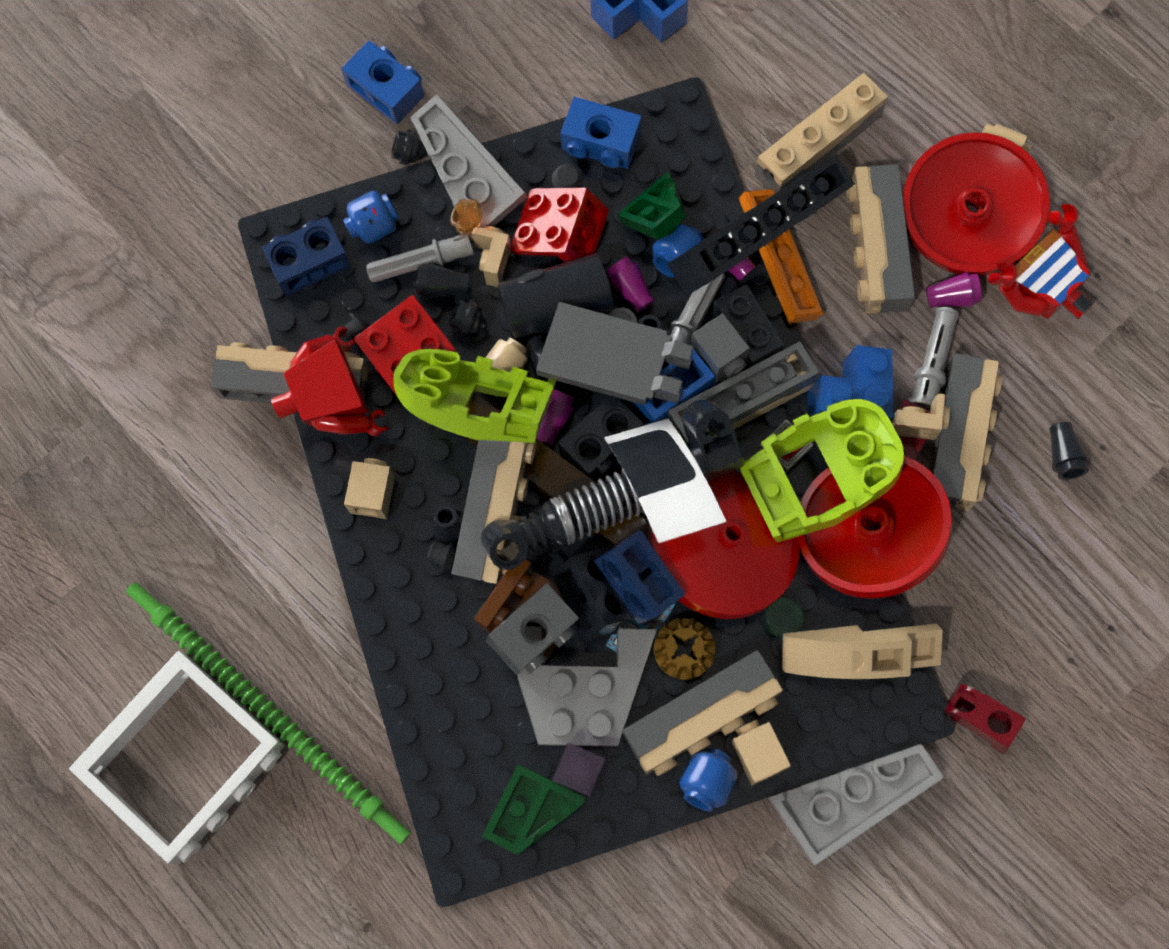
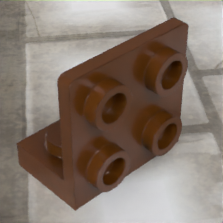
M525 559L515 569L506 571L474 620L480 628L490 634L547 583L562 600L563 598L557 586L535 572L531 562ZM531 623V624H528V625H526V626H540V625L535 624V623ZM542 628V639H541V641L544 640V637H545V633H544L543 628ZM555 643L543 652L547 659L557 646Z

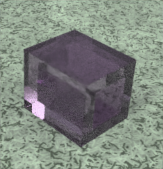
M568 743L552 781L590 799L605 765V758Z

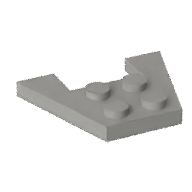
M525 626L524 632L526 637L533 642H540L542 639V627ZM619 628L617 630V667L540 665L531 674L526 669L518 674L517 678L538 745L618 746L657 629Z

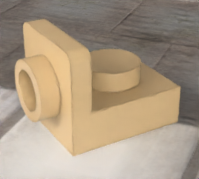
M487 226L484 229L474 227L472 233L474 245L476 248L483 249L480 270L484 272L486 285L498 287L497 283L502 282L510 255L509 234H505L496 227Z
M936 394L931 402L930 414L925 413V410L919 407H904L902 410H897L891 420L899 436L935 440L942 429H947L949 423L950 407L944 406L945 394Z

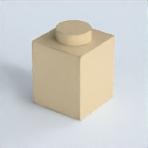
M366 458L364 463L353 461L344 502L350 514L387 519L395 475L390 466H386V462L373 458Z
M755 720L736 730L738 737L734 738L731 744L752 786L791 766L769 722L760 726L758 721Z

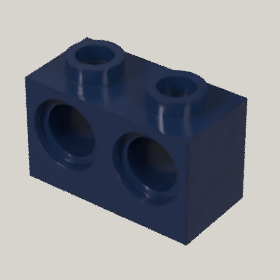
M328 217L321 220H311L304 224L302 229L289 235L276 236L269 244L262 246L263 252L286 297L351 267ZM320 243H329V245L323 250H314L315 247ZM287 258H296L291 265L282 266V263Z
M641 530L620 540L594 560L638 624L658 617L685 595V592Z

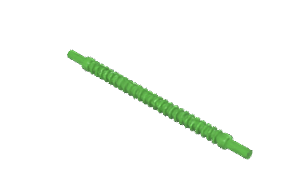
M137 582L128 587L126 593L151 615L150 621L157 628H164L163 632L165 635L172 634V642L180 641V649L187 648L186 654L188 656L195 655V663L202 662V669H210L211 677L218 676V684L225 683V690L227 692L233 690V697L235 699L240 697L242 706L248 704V711L250 713L257 712V720L264 719V726H272V733L274 735L281 734V742L287 740L289 742V749L296 748V755L298 757L301 755L305 756L304 763L308 764L311 762L313 764V771H321L320 778L327 777L329 779V786L335 784L337 786V793L344 792V800L351 799L353 801V808L360 807V814L367 821L373 819L400 845L408 839L411 832L383 808L384 802L377 795L371 797L369 795V788L363 790L361 788V781H353L354 774L347 775L345 773V766L339 768L337 766V759L330 760V753L328 751L321 752V744L315 746L313 744V737L306 738L305 730L298 731L297 722L291 724L289 715L282 716V708L274 709V701L267 702V695H259V688L257 686L250 687L252 683L250 679L244 681V674L242 672L236 674V667L234 665L227 666V658L220 659L221 654L219 651L212 652L213 646L211 644L204 645L205 638H197L198 632L196 630L189 631L190 625L188 623L182 624L183 619L181 616L174 617L175 611L168 604L161 605Z

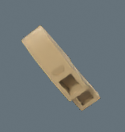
M935 623L864 632L856 625L784 633L782 669L786 673L823 678L880 679L910 676L912 668L941 665L943 629Z

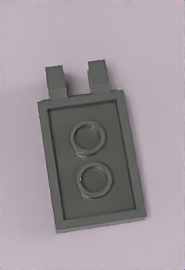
M559 302L536 372L537 375L643 405H646L647 399L652 400L653 397L678 404L682 393V381L665 375L660 376L663 363L689 369L693 358V346L678 341H671L672 336L667 335V331Z

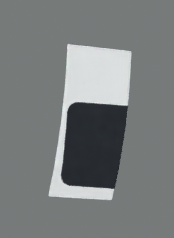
M669 419L605 437L629 479L658 543L727 522L696 460Z

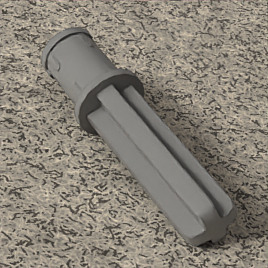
M466 232L437 242L436 239H433L432 245L368 263L366 270L371 282H377L417 270L418 266H427V263L433 265L439 263L440 267H444L443 263L472 256L474 253L468 233Z
M724 273L692 293L678 321H674L671 324V341L690 345L692 333L698 330L725 278Z

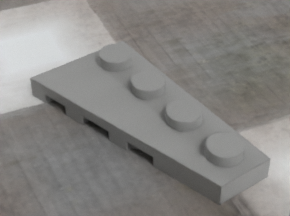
M437 94L410 117L473 243L472 233L474 227L483 229L487 226L494 227L527 198L525 192Z
M922 744L774 795L768 799L811 864L815 866L943 779L944 776Z

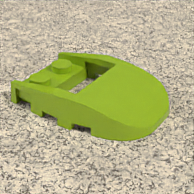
M421 349L410 352L402 358L394 372V389L397 397L408 411L425 422L443 430L474 440L535 443L545 413L552 402L556 380L549 378L548 382L529 378L527 377L528 371L514 366L511 372L492 367L493 359L478 356L476 363L460 360L457 352L440 349ZM474 391L508 397L501 413L491 412L489 418L469 415L467 405Z
M853 399L829 405L827 411L810 417L806 413L793 420L794 425L777 436L774 433L762 441L761 444L764 449L746 461L742 457L743 467L740 470L776 542L835 526L878 499L896 483L903 467V445L887 414L878 405L863 399ZM816 441L847 502L819 516L815 515L808 518L778 458Z

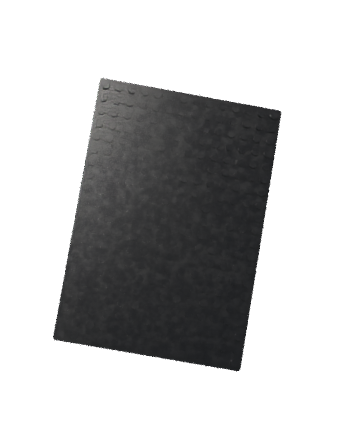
M697 77L606 104L609 107L641 115V135L629 169L620 166L611 168L603 165L599 160L589 157L576 158L562 150L560 133L566 117L481 143L525 192L527 197L531 189L555 188L552 183V174L560 165L573 164L578 166L584 176L581 188H587L609 209L595 251L605 271L621 259L629 257L632 262L638 263L649 292L655 300L650 306L637 313L611 287L614 310L617 308L631 310L636 316L638 323L646 315L656 316L660 320L664 331H667L669 336L672 332L671 324L674 321H678L692 293L687 296L675 277L665 276L656 268L653 262V245L657 239L623 226L617 214L666 172L671 174L677 185L686 213V218L680 224L697 228L702 233L704 239L744 214L739 201V197L745 192L702 81ZM604 133L593 135L597 139H603L608 136ZM432 159L249 215L238 221V228L273 346L283 347L288 352H298L306 341L325 335L333 336L337 328L345 326L350 321L348 318L349 314H359L371 326L411 295L416 298L463 361L476 363L477 357H486L499 339L507 341L509 338L514 339L504 311L499 289L495 286L486 285L484 272L480 270L483 249L476 248L470 237L469 240L474 255L443 263V268L468 273L467 295L459 294L425 299V295H416L417 270L377 282H371L366 270L368 263L432 245L433 239H436L437 242L467 232L437 173ZM374 190L379 192L381 196L384 194L388 195L400 219L395 221L396 229L393 233L372 244H367L360 236L352 238L343 219L349 217L347 213L348 203ZM527 198L494 226L505 234H509L510 245ZM328 217L351 267L286 297L263 252L262 246L269 244L276 236L289 235L302 229L303 225L311 220H321ZM320 243L315 247L314 250H323L329 245V243ZM759 250L748 256L755 265V268L741 281L729 271L724 273L725 278L698 329L713 320L712 314L715 300L747 284L784 343L783 350L801 342L807 351L797 324H788ZM510 251L502 281L521 276L535 269H545L565 262L558 256L514 255ZM287 258L282 263V266L291 265L296 258ZM460 299L466 302L472 300L477 303L478 307L482 310L483 317L487 321L486 330H479L477 333H469L462 336L455 333V328L448 325L451 314ZM609 311V312H606V313H602V314L608 315V314H609L610 312H612V311ZM549 331L516 339V341L525 347L526 343L537 335H543L547 339ZM344 337L340 338L342 341L347 342ZM353 345L349 353L357 354L360 358H363L369 369L365 403L369 412L364 415L368 417L376 410H383L385 415L382 418L374 419V422L378 427L388 426V429L378 436H371L367 432L345 435L323 432L303 422L299 412L293 414L433 893L440 907L452 906L798 788L919 744L924 745L948 737L954 732L953 721L944 712L946 704L931 666L912 668L910 676L880 679L823 678L784 672L782 669L783 634L768 620V613L772 610L779 611L780 613L790 608L795 610L796 619L786 633L856 625L863 632L915 626L902 593L883 598H861L839 592L816 576L807 564L799 546L798 566L790 585L775 602L759 613L744 618L720 619L698 613L685 606L679 600L674 603L675 605L663 625L676 618H694L697 622L708 627L715 640L713 662L708 670L699 677L688 680L673 678L666 674L656 662L654 638L624 729L758 650L783 691L775 698L779 703L778 705L760 716L754 710L742 717L745 722L744 725L755 720L758 721L760 726L768 722L770 723L791 765L788 769L752 786L731 744L732 740L738 737L736 730L726 736L721 730L709 737L712 744L700 752H708L709 749L713 748L726 753L731 758L730 764L736 769L738 777L727 803L719 808L714 807L712 811H704L689 804L684 799V792L680 788V778L691 757L688 750L675 758L678 763L675 767L657 776L655 771L646 775L640 765V761L637 760L623 736V732L616 747L538 745L517 675L486 642L489 633L480 628L474 620L497 584L454 575L452 570L444 574L440 569L441 566L430 563L427 558L431 544L438 541L433 536L431 529L435 510L442 505H449L464 513L477 447L463 436L431 425L408 411L358 345ZM526 351L524 355L529 361L523 370L528 371L527 377L537 379L529 352ZM663 363L662 369L669 364ZM565 384L557 389V391L574 398L572 403L574 410L557 435L553 446L545 445L564 458L559 453L558 442L610 395L571 384ZM474 391L500 412L508 398ZM807 391L734 429L741 456L745 461L761 451L759 448L761 442L772 434L786 419L794 425L793 420L807 413ZM619 398L644 423V426L648 425L628 400ZM616 422L611 424L607 430L615 435L625 432L627 427L622 423ZM816 441L811 442L813 444L812 449L786 473L800 502L814 479L829 467ZM587 447L581 451L580 455L586 460H593L600 455V451L595 447ZM366 458L378 459L386 462V466H390L393 471L395 480L387 519L350 514L345 507L344 502L353 461L364 463ZM618 459L614 461L616 463L615 468L608 474L612 479H614L615 472L620 476L622 475L623 468ZM597 477V478H596L595 480H593V481H595V482L598 484V479H599V478ZM528 486L525 500H518L516 515H524L527 519H529L528 513L534 512L538 515L537 510L543 507L547 499ZM640 511L639 515L648 521L646 514ZM450 518L449 520L445 519L442 523L447 524L452 520V518ZM584 534L582 540L576 537L574 543L564 547L558 544L552 546L548 542V548L546 549L538 546L539 552L533 553L532 550H529L530 555L526 556V560L531 562L535 572L556 585L551 573L570 557L605 548L607 551L611 547L593 534L590 537ZM659 616L645 622H655L659 618ZM574 624L572 628L576 633L560 648L556 646L544 663V666L617 667V652L606 646L611 636L616 635L617 631L584 642ZM674 636L673 638L676 640L675 643L678 649L672 659L674 660L677 656L680 657L686 654L696 661L697 659L694 657L691 648L697 638L694 637L692 640L689 639L683 642ZM518 764L586 798L583 806L519 855L482 837Z

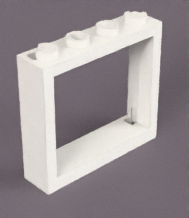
M178 650L71 765L69 770L168 864L179 865L182 861L185 863L193 854L198 853L202 846L199 842L209 831L213 833L225 823L229 817V814L226 812L236 801L242 802L252 793L256 787L255 779L263 771L269 772L277 765L275 762L281 757L282 754L280 752L286 745L195 661ZM190 677L255 736L261 744L179 835L169 843L98 775Z

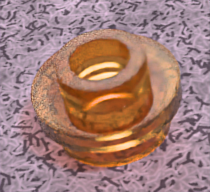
M462 199L455 205L450 221L451 225L456 227L457 232L467 235L475 227L480 226L483 218L481 204L474 199L469 201Z

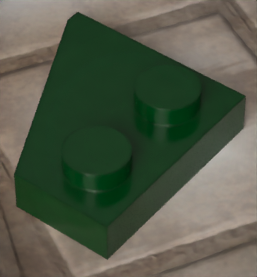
M666 172L620 211L617 216L623 226L661 240L676 230L677 225L686 218V213L677 185L671 174Z
M518 764L482 837L519 855L583 806L586 798Z

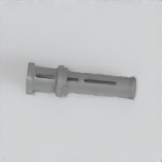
M939 307L936 309V316L923 364L914 373L913 379L916 382L912 397L907 400L930 411L931 402L936 394H940L941 389L947 383L944 368L951 347L955 325L959 318V312L949 307ZM941 334H943V335H942V339H941V343H940V346H939L938 353H936V352H937V348H938V344H939V340H940V337H941Z

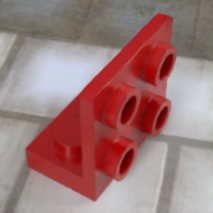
M587 188L531 189L515 231L510 251L514 255L558 256L564 262L595 254L609 209Z
M413 295L389 311L354 339L395 394L394 372L405 355L421 349H440L457 352Z

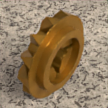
M676 618L663 625L658 632L654 642V656L659 667L669 676L681 680L693 679L705 673L711 666L715 656V640L708 627L697 622L694 618ZM674 636L683 642L689 639L692 640L694 637L697 638L691 648L694 657L697 659L696 661L686 654L680 657L677 656L674 660L672 659L678 649L675 643L676 640L673 638Z

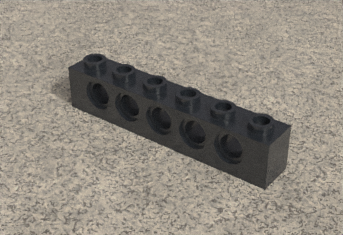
M835 154L667 265L688 296L854 186L855 183L838 155Z

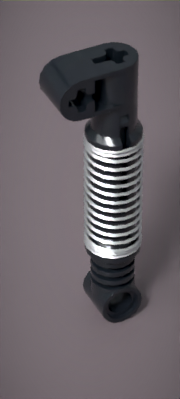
M696 400L689 404L683 415V426L690 446L688 449L696 460L706 481L709 482L742 468V456L730 417L708 400ZM708 427L718 436L713 438L704 429ZM622 470L621 476L615 472L614 479L607 475L606 482L598 479L597 486L591 482L589 489L583 485L582 492L575 488L574 495L572 496L569 492H566L568 504L565 503L561 495H558V498L554 497L545 501L543 507L537 510L538 515L534 512L528 513L529 519L523 515L519 517V523L516 519L511 521L499 519L489 523L482 531L481 544L493 564L504 570L515 569L524 562L526 556L530 555L529 550H532L533 553L539 552L538 546L546 549L549 542L552 546L558 544L564 547L574 543L576 537L582 540L584 534L590 537L592 531L598 533L600 527L606 530L608 524L614 527L616 521L622 523L624 518L630 520L632 515L638 517L640 511L645 513L624 470ZM511 539L508 547L501 550L497 549L500 542Z

